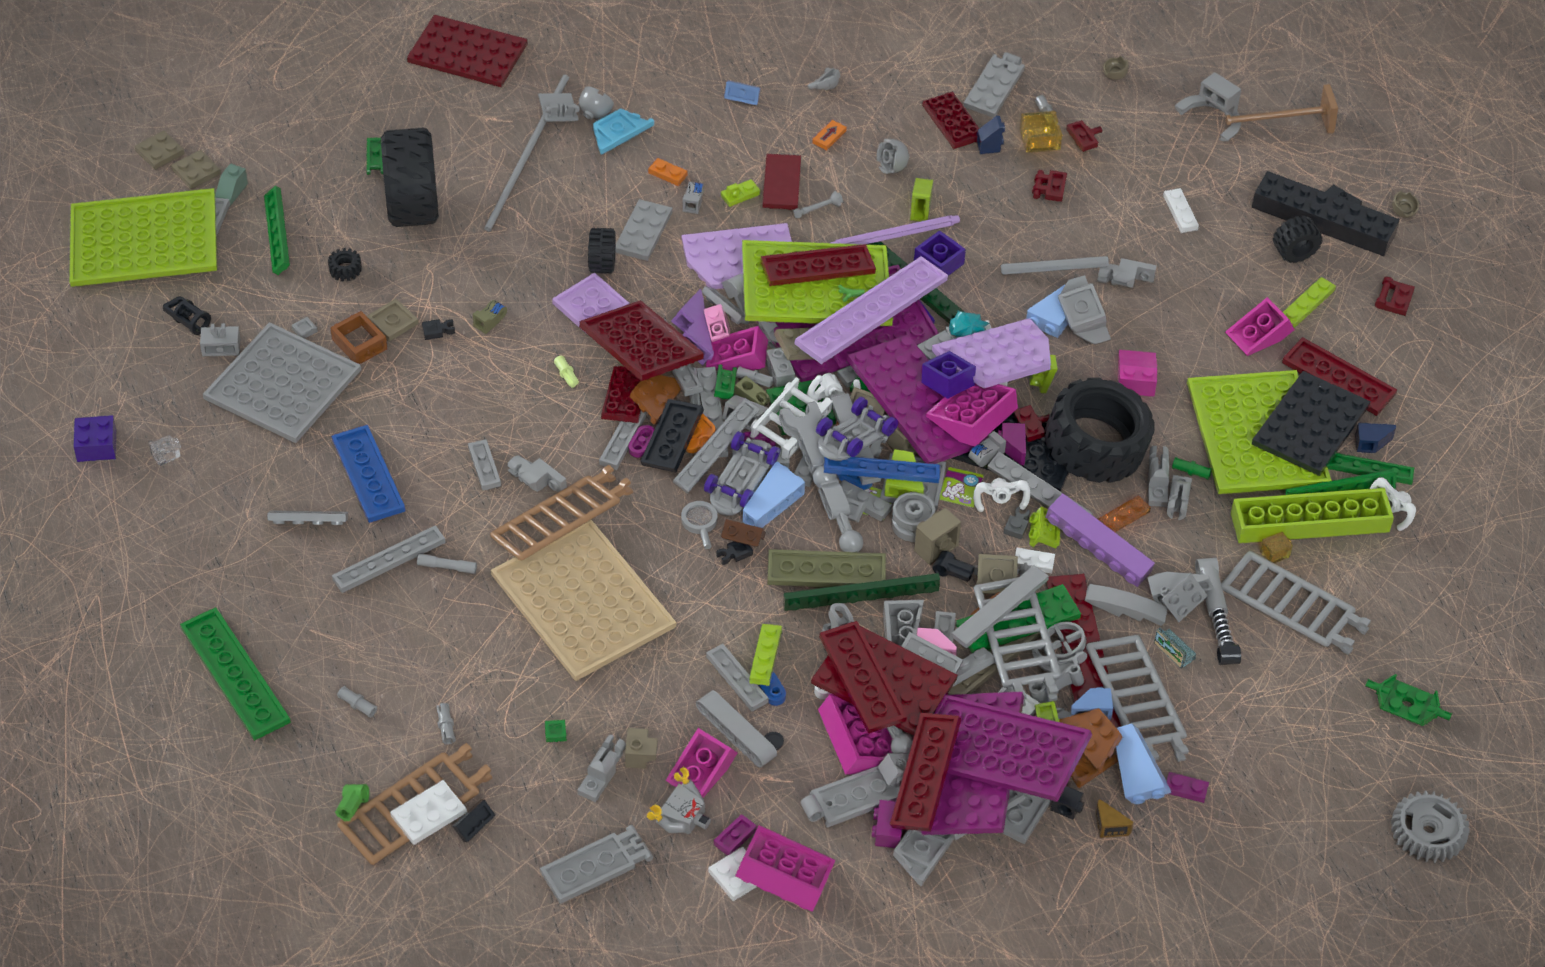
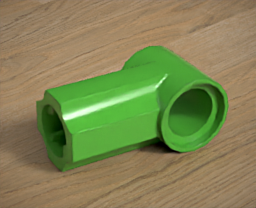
M346 784L343 787L342 800L335 811L337 817L343 821H350L360 804L368 801L370 792L366 784Z

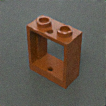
M362 311L330 327L332 341L355 363L361 364L387 350L386 336ZM362 326L373 338L354 347L344 335Z

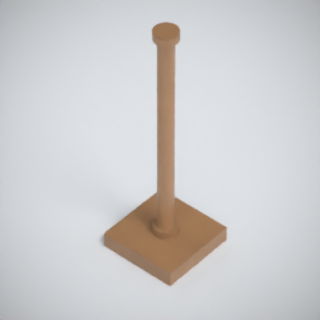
M1327 84L1323 85L1319 107L1238 116L1226 115V124L1231 125V123L1321 113L1327 133L1329 134L1335 132L1338 106L1331 85Z

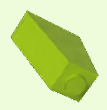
M916 178L912 193L910 220L920 222L928 220L933 180Z
M894 449L892 460L916 462L913 452ZM896 479L886 480L885 496L898 498L910 492L924 494L923 482Z

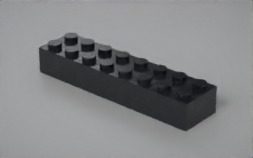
M1269 171L1266 172L1256 189L1251 207L1286 221L1297 216L1310 217L1321 234L1383 257L1397 233L1400 219Z

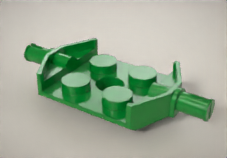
M1394 674L1380 684L1368 679L1365 687L1376 691L1381 710L1420 726H1424L1434 718L1437 719L1438 716L1450 721L1453 714L1441 709L1438 691L1435 690L1433 695L1396 680L1397 674ZM1402 702H1410L1412 706H1405Z

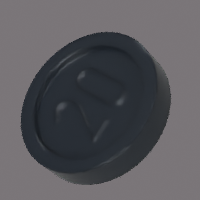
M769 732L764 736L775 747L776 751L783 747L784 738L780 733Z

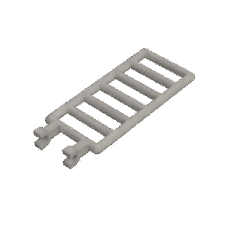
M1248 551L1221 583L1223 591L1325 647H1328L1331 643L1338 646L1347 655L1353 651L1352 646L1355 640L1339 635L1343 627L1348 623L1356 627L1364 635L1369 630L1368 625L1371 620L1355 615V607L1252 551ZM1251 560L1261 565L1240 591L1230 586ZM1267 569L1277 573L1278 575L1257 600L1247 595ZM1284 578L1295 583L1274 609L1264 604ZM1301 588L1310 591L1309 597L1291 619L1281 614ZM1318 597L1328 601V604L1308 628L1298 623ZM1335 606L1346 611L1325 638L1315 633Z
M1018 578L975 585L974 592L979 609L992 600H985L983 591L1007 588ZM1036 592L1024 600H1030L1032 608L1012 611L999 622L1035 616L1037 624L994 631V628L991 627L987 631L1004 688L1013 687L1014 692H1023V706H1026V693L1022 685L1044 682L1049 702L1057 701L1058 689L1054 680L1060 679L1062 676ZM1039 631L1042 640L999 647L997 641L999 638ZM1044 647L1047 656L1004 663L1002 658L1004 654ZM1049 663L1052 672L1015 679H1009L1007 674L1009 670Z
M1132 635L1088 643L1086 649L1104 688H1111L1113 707L1122 726L1133 724L1138 729L1173 723L1177 732L1144 738L1155 760L1159 759V755L1152 745L1170 742L1177 762L1185 761L1186 757L1184 754H1188L1189 750L1181 739H1185L1187 733L1139 635ZM1135 643L1138 652L1099 658L1096 652L1098 649ZM1142 659L1146 666L1145 668L1107 674L1103 667L1105 665ZM1150 675L1153 684L1114 690L1111 684L1112 681ZM1158 691L1161 700L1123 707L1118 699L1120 697ZM1165 707L1169 716L1132 723L1129 722L1126 716L1129 713Z

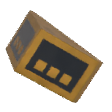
M1099 799L1095 814L1100 838L1130 836L1134 822Z

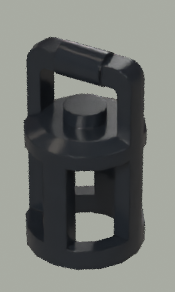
M178 296L163 304V311L173 317L177 323L186 326L194 335H200L201 328L209 327L211 323V315L208 312L202 311L191 300L185 299L182 296ZM192 313H193V314H194L193 318H192L191 320H189L190 316H191ZM200 318L205 320L201 327L196 325Z

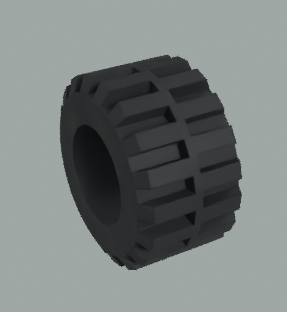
M1305 216L1289 219L1282 223L1273 234L1275 247L1283 260L1288 263L1302 262L1310 258L1320 249V245L1323 242V237L1313 220Z
M591 228L588 243L590 273L612 274L615 269L616 257L614 228Z

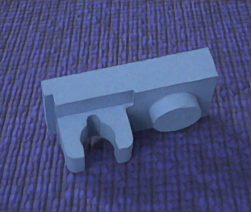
M729 80L726 82L725 99L758 105L759 87Z

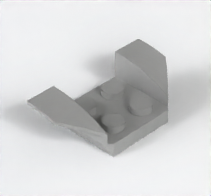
M1085 275L1068 280L1062 292L1058 295V300L1070 329L1075 335L1094 345L1111 340L1106 328V315L1093 284H1088Z

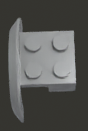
M1214 72L1201 82L1199 95L1184 98L1175 105V108L1179 114L1183 115L1194 107L1209 106L1221 110L1226 115L1238 116L1237 109L1241 89ZM1241 122L1231 123L1229 128L1220 134L1219 140L1229 141L1240 130Z

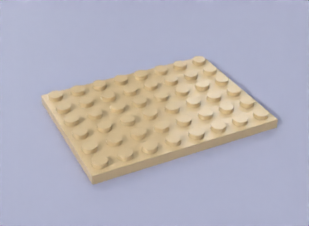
M592 520L522 561L515 557L491 569L493 578L575 681L676 628V621Z

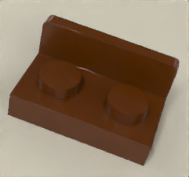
M726 519L721 537L726 540L758 547L760 540H764L766 532L760 527Z

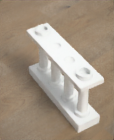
M798 378L786 384L781 395L759 419L753 421L750 427L751 438L754 439L760 432L779 444L782 449L781 457L785 460L786 458L790 459L800 447L797 439L791 437L785 440L765 426L770 420L781 426L779 416L776 414L781 408H790L797 417L806 416L804 412L787 402L792 395L806 404L815 401L798 390ZM828 397L823 402L815 401L822 414L820 421L831 412L833 401Z

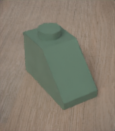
M230 163L221 174L215 197L229 199L231 206L248 185L246 169Z

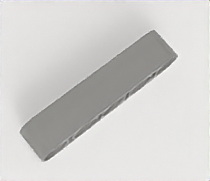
M711 690L696 701L699 712L757 767H763L777 756L775 747L716 691Z

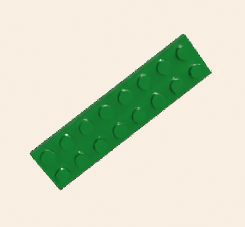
M216 607L180 624L181 630L254 741L291 723L290 717Z

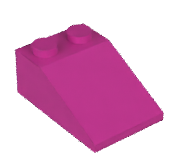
M1267 297L1225 331V333L1249 356L1282 341L1295 329L1287 316Z
M759 326L731 333L729 337L714 342L711 341L714 355L711 360L706 361V367H715V370H718V366L721 364L723 369L731 371L733 367H737L738 370L739 366L752 371L765 368L768 339Z
M1119 350L1118 382L1126 388L1132 389L1138 395L1154 397L1157 385L1156 353Z
M698 728L665 781L675 787L678 784L682 785V781L675 780L674 774L678 772L683 777L680 768L684 767L689 771L687 779L692 780L704 798L728 770L738 752Z

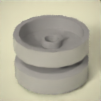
M917 492L905 493L899 496L893 505L891 524L893 532L904 541L915 542L918 524L928 520L935 513L934 502L928 496Z

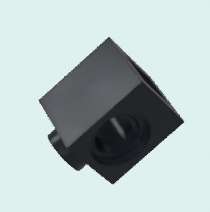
M1066 786L1058 802L1052 801L1051 811L1074 820L1076 814H1080L1085 804L1082 801L1083 793Z

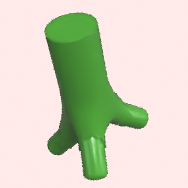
M842 285L838 286L840 288L838 292L846 294L843 302H846L851 297H860L865 293L864 289H848Z

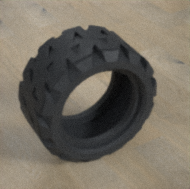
M425 127L385 131L381 137V151L388 221L395 227L435 223L439 217L432 134Z
M1087 378V380L1082 381L1079 379L1070 383L1068 388H1063L1059 393L1045 427V441L1047 448L1052 449L1051 456L1059 465H1063L1069 473L1077 477L1086 478L1087 481L1097 483L1107 481L1111 483L1120 481L1124 477H1129L1141 465L1155 431V422L1152 419L1153 415L1147 403L1143 402L1141 396L1132 389H1128L1123 384L1113 380ZM1091 418L1102 421L1116 429L1122 436L1123 441L1106 442L1096 439L1084 432L1078 426L1076 420Z

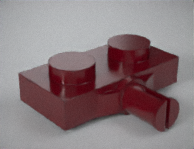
M1083 120L1067 124L1066 130L1082 152L1098 147L1099 142L1094 135L1102 133L1101 126L1091 129L1086 126Z
M1031 405L1016 409L1013 412L1017 423L1025 424L1027 442L1045 437L1042 423L1048 421L1049 413L1039 417L1035 414Z

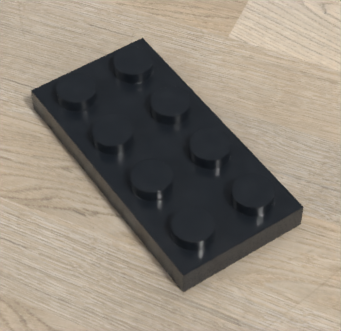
M668 399L640 461L642 466L676 473L702 416L703 406Z

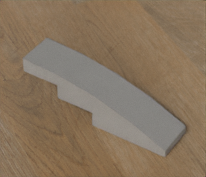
M1089 584L1085 597L1086 602L1117 617L1125 614L1138 621L1145 618L1160 626L1165 623L1168 610L1165 605L1130 592Z

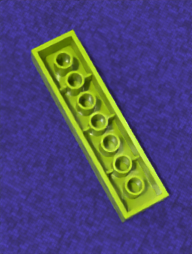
M1385 488L1238 498L1233 500L1231 517L1238 543L1390 532L1394 519Z

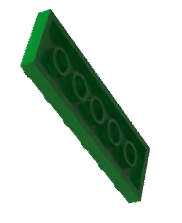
M1063 584L1036 593L1047 629L1057 623L1070 622L1081 617V612ZM1030 600L1023 601L1012 611L1032 608ZM973 615L956 620L957 628ZM1035 616L1001 621L996 623L993 628L994 631L1037 624ZM987 632L969 646L972 653L983 647L987 650L991 649ZM1038 632L997 639L998 645H1004Z

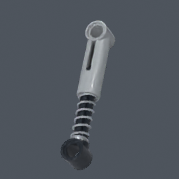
M1217 558L1196 559V574L1209 575L1214 588L1205 592L1207 594L1205 602L1209 617L1212 618L1214 628L1216 629L1215 634L1217 635L1216 638L1219 645L1217 647L1219 665L1240 664V646L1232 640L1233 637L1230 636L1231 631L1229 630L1230 625L1227 624L1228 609L1219 577Z

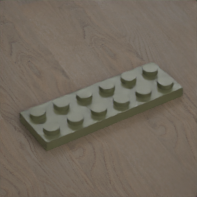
M769 549L767 585L835 587L886 580V553Z

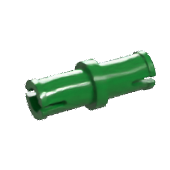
M1175 457L1172 464V469L1209 480L1212 473V468L1196 464V461L1189 462Z

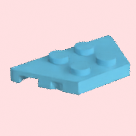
M618 109L593 123V130L600 154L606 153L654 126V120L651 118L645 120L640 118L639 114Z

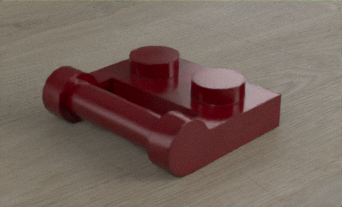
M1388 276L1384 277L1382 281L1383 286L1379 298L1375 301V306L1385 311L1406 316L1415 286L1394 281ZM1389 289L1395 290L1391 302L1386 301Z

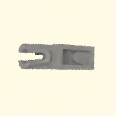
M1121 258L1119 266L1109 264L1108 267H1100L1097 282L1107 284L1108 281H1111V285L1131 288L1134 287L1135 279L1153 283L1157 265Z
M1157 445L1149 450L1148 506L1167 507L1169 449L1163 446L1161 464L1158 465V457H1156Z
M517 455L508 462L507 466L510 468L508 472L514 477H519V481L525 483L536 492L542 490L547 485L557 492L567 488L566 478L540 458L532 463Z
M1173 475L1167 506V515L1171 519L1174 512H1179L1178 520L1186 517L1192 478Z
M609 735L587 768L588 775L577 789L578 795L595 803L616 773V764L626 748L625 742L619 739L615 745V752L612 751L614 748V743L612 742L614 735Z

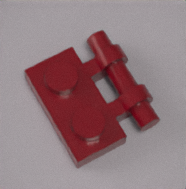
M1038 170L1034 178L1035 185L1032 188L1033 198L1039 199L1041 194H1045V200L1062 202L1067 172L1050 170L1049 175L1044 174L1043 170Z

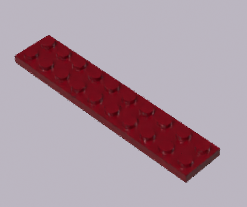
M1085 574L1050 576L1046 582L1047 589L1063 584L1081 612L1079 619L1070 622L1079 625L1083 629L1086 645L1101 641L1092 604L1085 601L1088 588ZM1073 629L1060 630L1066 642V636L1077 632ZM1082 637L1068 643L1072 651L1078 647ZM1061 642V652L1062 654H1066L1067 651L1063 645V642ZM1086 646L1083 651L1087 654V658L1080 664L1084 683L1080 686H1075L1073 683L1069 684L1073 704L1090 688H1104ZM1103 649L1096 650L1099 658H1104ZM1107 665L1103 666L1106 673L1109 674ZM1113 707L1110 721L1118 728L1121 727V723Z

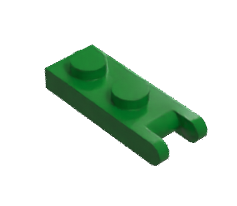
M381 137L367 138V175H371V170L378 169L383 174Z
M719 364L714 397L721 399H731L733 397L737 367H733L731 371L723 369V366Z

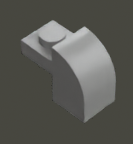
M741 273L721 283L728 298L734 297L740 310L745 312L743 274Z

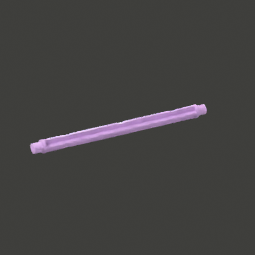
M949 215L842 238L830 243L870 244L953 226L960 222V218L958 215Z

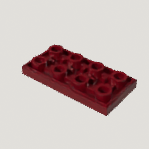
M953 91L922 101V106L953 149L977 142L979 127Z
M766 154L762 208L798 209L801 155Z
M624 366L613 367L601 419L639 423L641 409L630 395L641 380Z

